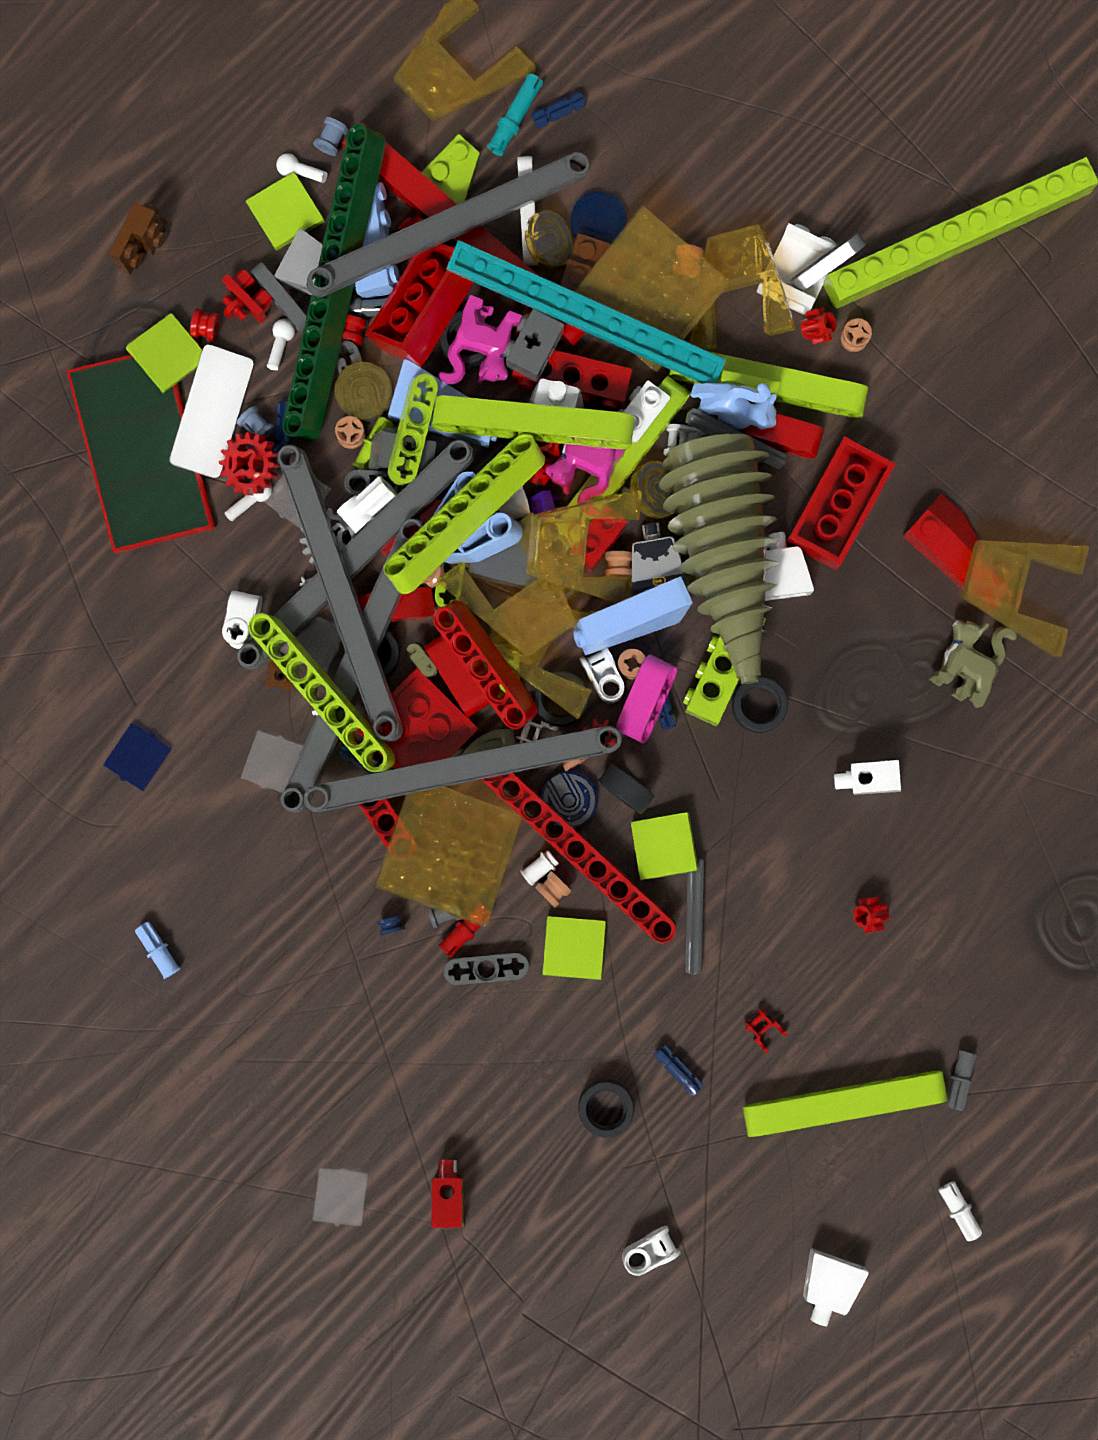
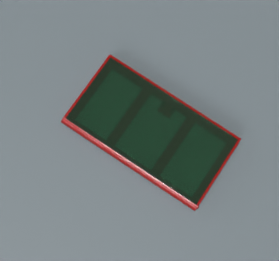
M131 355L66 370L113 553L118 554L215 529L202 474L175 466L170 462L171 452L185 410L178 383L165 393H162Z

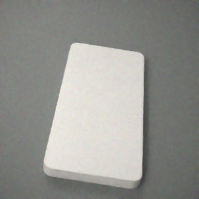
M206 345L203 348L171 452V464L212 478L219 477L223 465L219 464V461L225 460V455L221 453V450H228L227 440H231L253 368V361L250 358L212 345Z

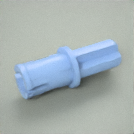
M150 922L140 925L135 930V933L149 953L147 957L153 959L164 979L181 969L166 948L168 944L162 942Z

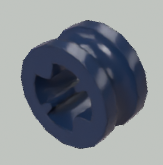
M402 915L377 921V925H380L382 928L381 932H379L380 936L406 929L405 925H402L400 922L403 918Z

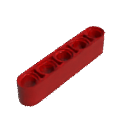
M453 600L437 609L433 615L435 627L504 724L511 729H519L531 721L537 714L535 701L467 605L462 601ZM449 612L453 615L454 621L450 618ZM466 636L470 639L471 645L467 642ZM483 660L487 663L488 668L484 666ZM499 684H501L504 687L505 692L501 690ZM516 708L521 711L523 717L518 714Z

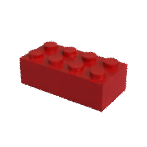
M440 244L413 256L365 333L383 352L402 360H409L420 367L423 366L474 282L446 270L455 248Z
M844 436L789 535L786 544L792 547H800L804 554L837 570L844 561L896 464Z

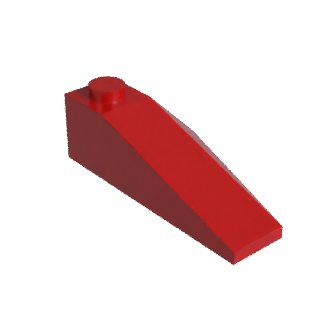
M941 493L903 537L989 613L1006 595L1008 589L964 513Z

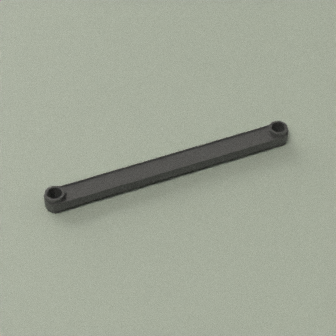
M578 152L570 154L310 271L306 282L307 289L315 297L326 296L580 182L589 171L588 158ZM574 163L579 165L582 171H574L570 167V164ZM317 277L323 278L327 282V286L317 287L312 280Z
M463 440L450 443L340 550L351 580L397 536L403 522L416 518L473 462L474 450L470 444ZM459 448H466V456L462 460H455V452ZM318 573L273 615L280 619L293 635L328 603ZM269 621L261 627L264 635L270 630ZM253 637L240 647L237 653L240 665L250 670L259 669L270 659L269 655ZM255 649L257 654L256 660L249 664L247 654Z
M284 446L278 453V462L369 716L373 732L381 741H396L403 733V724L305 451L297 446ZM296 453V460L290 465V457ZM390 721L393 727L392 732L386 736L384 726Z
M415 518L403 522L386 562L410 539V529L415 525H418L420 529L425 525L424 522ZM383 568L363 611L376 652L402 597V593L397 591L384 573ZM345 652L333 682L354 705L359 694V688ZM342 707L336 711L338 722H342L345 718V710ZM319 714L281 795L282 806L292 813L302 812L307 809L304 803L305 792L310 787L319 784L339 739ZM295 792L300 796V803L297 807L292 804L291 800ZM313 792V793L311 794V796H310V802H311V799H312V797H313V795H314L315 792Z
M604 726L324 783L310 787L305 792L304 803L311 811L324 812L608 754L620 747L622 742L621 734L612 726ZM602 733H613L616 737V744L611 748L604 747L600 742ZM315 791H322L325 795V802L320 807H314L310 802V796Z

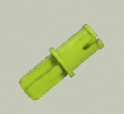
M384 417L377 419L368 438L363 439L364 445L352 464L359 470H369L372 435L383 431V428H393V423Z

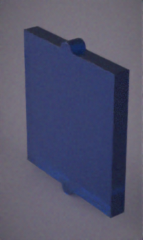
M131 723L103 765L119 775L121 781H128L144 792L172 749L156 739L154 733L148 734Z

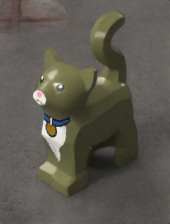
M956 620L952 624L954 631L953 642L944 653L942 667L940 671L932 673L929 680L937 686H941L943 683L949 684L958 674L964 679L961 687L954 688L951 695L959 701L970 697L969 700L973 703V706L979 708L984 705L989 696L993 680L998 673L999 667L1003 664L1006 654L1002 639L1006 637L1010 640H1015L1017 635L1010 627L1002 626L997 628L992 635L991 641L995 655L989 658L973 648V644L983 635L989 624L983 623L978 625L972 621Z

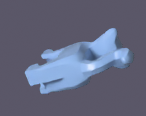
M698 383L693 386L691 396L701 399L700 407L697 409L708 415H718V420L735 429L740 430L756 426L763 430L776 425V410L773 403L777 395L771 394L770 388L766 384H758V390L747 386H736L733 383ZM747 400L752 401V402H756V403H755V404H750Z

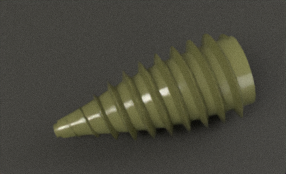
M720 434L702 437L679 444L667 452V458L663 462V467L669 473L659 481V487L664 492L673 495L664 501L663 508L669 513L678 515L669 522L668 530L675 534L683 535L673 545V549L679 554L690 557L679 568L682 573L696 576L697 578L687 588L690 594L703 596L705 599L697 611L701 614L712 616L715 624L711 626L710 630L713 633L720 634L725 645L723 650L728 652L737 679H741V684H751L758 682V676L761 675L762 633L766 632L763 629L764 613L773 609L764 605L765 595L767 591L778 586L765 581L766 571L779 564L777 561L766 559V549L778 543L779 540L766 537L765 527L776 522L777 518L763 514V506L772 502L775 496L761 493L760 485L769 481L772 475L759 472L757 466L769 457V453L755 450L753 438L744 434Z

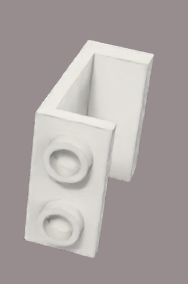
M789 223L756 292L805 315V312L811 310L828 274L803 292L793 288L790 280L834 248L836 243L828 237L822 236L819 238L811 234L810 230L802 225H792Z

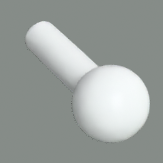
M285 153L277 159V170L283 176H288L295 172V174L322 183L327 179L326 171L299 163L293 154Z
M279 319L273 325L272 331L275 341L267 367L271 370H278L286 342L295 335V327L288 319Z
M264 488L263 494L245 495L229 508L225 515L230 521H233L255 502L267 501L271 497L273 489Z

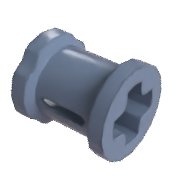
M326 117L324 120L325 127L320 137L316 138L313 144L320 151L336 156L338 153L337 146L342 136L347 134L348 129L340 121Z
M256 406L250 407L238 418L236 423L240 427L243 426L248 432L265 435L267 438L274 431V426L271 423L268 424L262 418Z

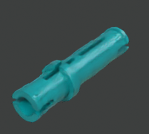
M530 73L527 74L524 83L504 118H500L497 122L498 128L491 141L487 144L488 150L494 148L492 153L495 155L503 156L512 137L518 134L519 124L539 89L543 86L541 79L536 82L539 78L538 76Z

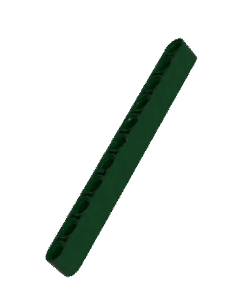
M360 123L351 127L346 138L318 267L363 247L386 141L383 134ZM317 277L315 278L314 285L322 288L327 286V282L325 279ZM354 283L323 297L311 295L283 419V430L290 437L313 442L320 435Z

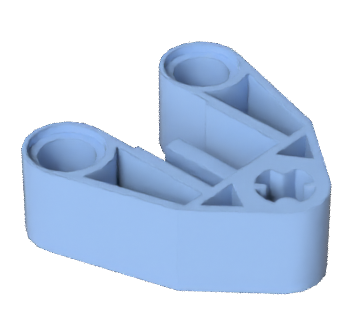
M469 471L461 473L454 481L434 515L476 474ZM496 513L482 524L444 562L449 564L480 562L518 543L523 534L522 527L507 514ZM508 524V530L501 535L503 527Z

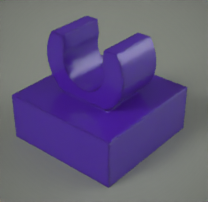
M550 490L541 491L527 499L534 527L544 526L560 517L563 513V510L556 511L554 505L556 501L560 500V497L552 495Z

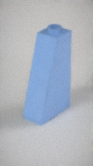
M406 359L403 361L388 413L389 420L397 423L400 422L410 381L420 374L433 376ZM433 376L438 385L436 397L441 395L467 397ZM424 381L417 385V387L421 388L420 398L413 399V401L420 402L423 393L429 391L425 387ZM434 403L428 428L429 432L463 440L485 448H489L490 441L496 442L497 437L449 433L434 429L432 427ZM418 408L410 410V419L414 423L419 424L423 419V414Z
M678 577L579 619L573 632L574 640L579 648L582 647L584 654L588 655L680 623L693 602L682 578Z

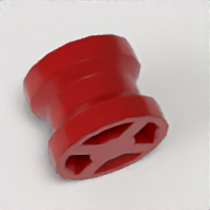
M196 308L191 319V337L205 336L208 340L215 341L220 327V313L212 312L208 314L203 309Z
M347 315L341 342L350 341L356 346H361L363 344L361 334L362 330L366 328L367 321L357 316Z

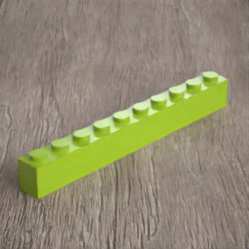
M1087 157L832 272L827 275L823 286L836 310L1078 200L1093 191L1098 184V179Z

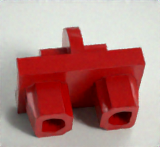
M245 269L232 278L227 274L222 279V282L236 299L233 300L229 295L223 298L222 301L228 306L224 311V315L228 319L237 316L241 321H244L248 317L243 310L245 307L262 324L267 319L265 312L274 303L273 298L263 288L252 298L246 293L256 282Z

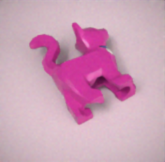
M470 295L462 313V324L448 350V358L454 367V371L452 373L440 372L439 378L447 384H455L462 380L465 375V363L459 354L465 349L487 356L480 365L478 383L481 384L483 380L491 382L506 380L509 372L505 367L504 359L506 356H504V353L511 341V331L520 324L522 315L509 311L500 325L495 328L485 323V319L491 317L494 308L483 306V299Z
M565 444L561 457L553 464L547 466L546 474L551 477L554 483L563 487V493L567 495L574 481L575 469H581L597 477V484L586 487L578 495L577 500L578 507L583 513L594 515L597 513V508L589 503V499L606 491L615 466L623 457L626 449Z

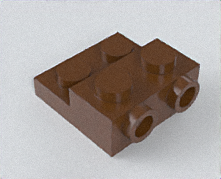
M134 202L109 252V255L120 271L130 276L134 268L138 269L143 260L142 252L145 251L154 255L156 249L161 248L166 239V229L164 228L166 220L159 216L161 211L155 206L148 203L142 206Z
M578 233L560 286L607 307H615L632 251Z

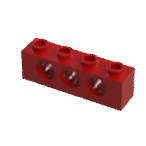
M528 344V348L532 349L534 345ZM554 350L546 365L552 372L546 377L540 376L539 380L561 381L565 385L580 389L583 403L585 404L593 401L601 403L600 406L608 410H617V407L624 408L632 375L631 368ZM513 370L512 382L517 383L518 387L526 390H533L538 382ZM567 373H575L578 375L579 380L574 384H569L563 377ZM601 379L606 382L607 387L604 390L598 391L592 387V382Z

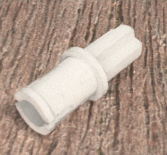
M952 1181L939 1188V1193H941L951 1211L950 1217L955 1218L966 1240L973 1241L979 1238L982 1231L970 1211L972 1206L966 1203L956 1182Z

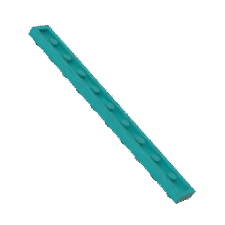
M459 240L446 270L702 384L717 383L726 360Z

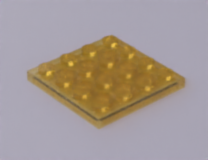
M641 206L573 292L683 340L728 286L730 281L647 208ZM635 354L653 371L657 372L661 368V365Z
M447 787L405 795L374 887L485 927L488 924L522 817Z

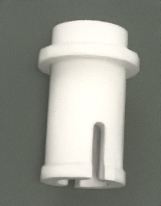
M549 850L545 853L540 852L541 856L520 871L531 886L551 869L553 871L556 870L555 866L559 863Z

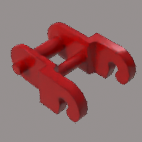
M758 1009V1016L750 1023L744 1022L747 1026L745 1030L753 1032L756 1036L753 1040L767 1054L769 1050L760 1041L761 1035L770 1027L775 1026L784 1037L788 1034L775 1020L771 1022L767 1018L768 1012L766 1010L762 1012ZM765 1019L768 1024L757 1033L754 1027L761 1020Z

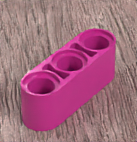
M651 654L646 657L618 719L616 729L619 732L641 743H645L648 740L677 674L676 666Z

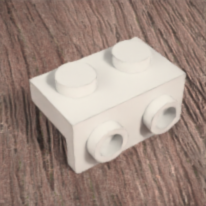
M649 380L642 388L638 386L628 399L631 401L625 410L621 408L618 411L635 417L632 442L634 443L639 441L670 400L669 395Z

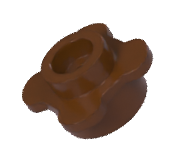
M273 660L269 662L268 668L270 671L269 676L265 679L266 686L268 688L278 687L284 691H290L293 688L292 682ZM283 673V678H279L278 674Z

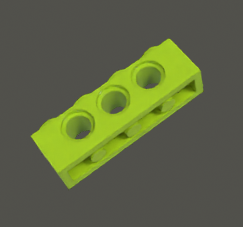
M715 635L707 649L712 654L707 663L701 662L695 675L700 680L695 689L689 688L683 704L688 705L685 710L686 713L717 726L739 679H737L728 652L723 650L725 645L721 636ZM719 657L727 658L731 665L730 670L726 672L719 671L715 666V660ZM707 683L715 684L719 690L718 696L708 698L703 693V686Z

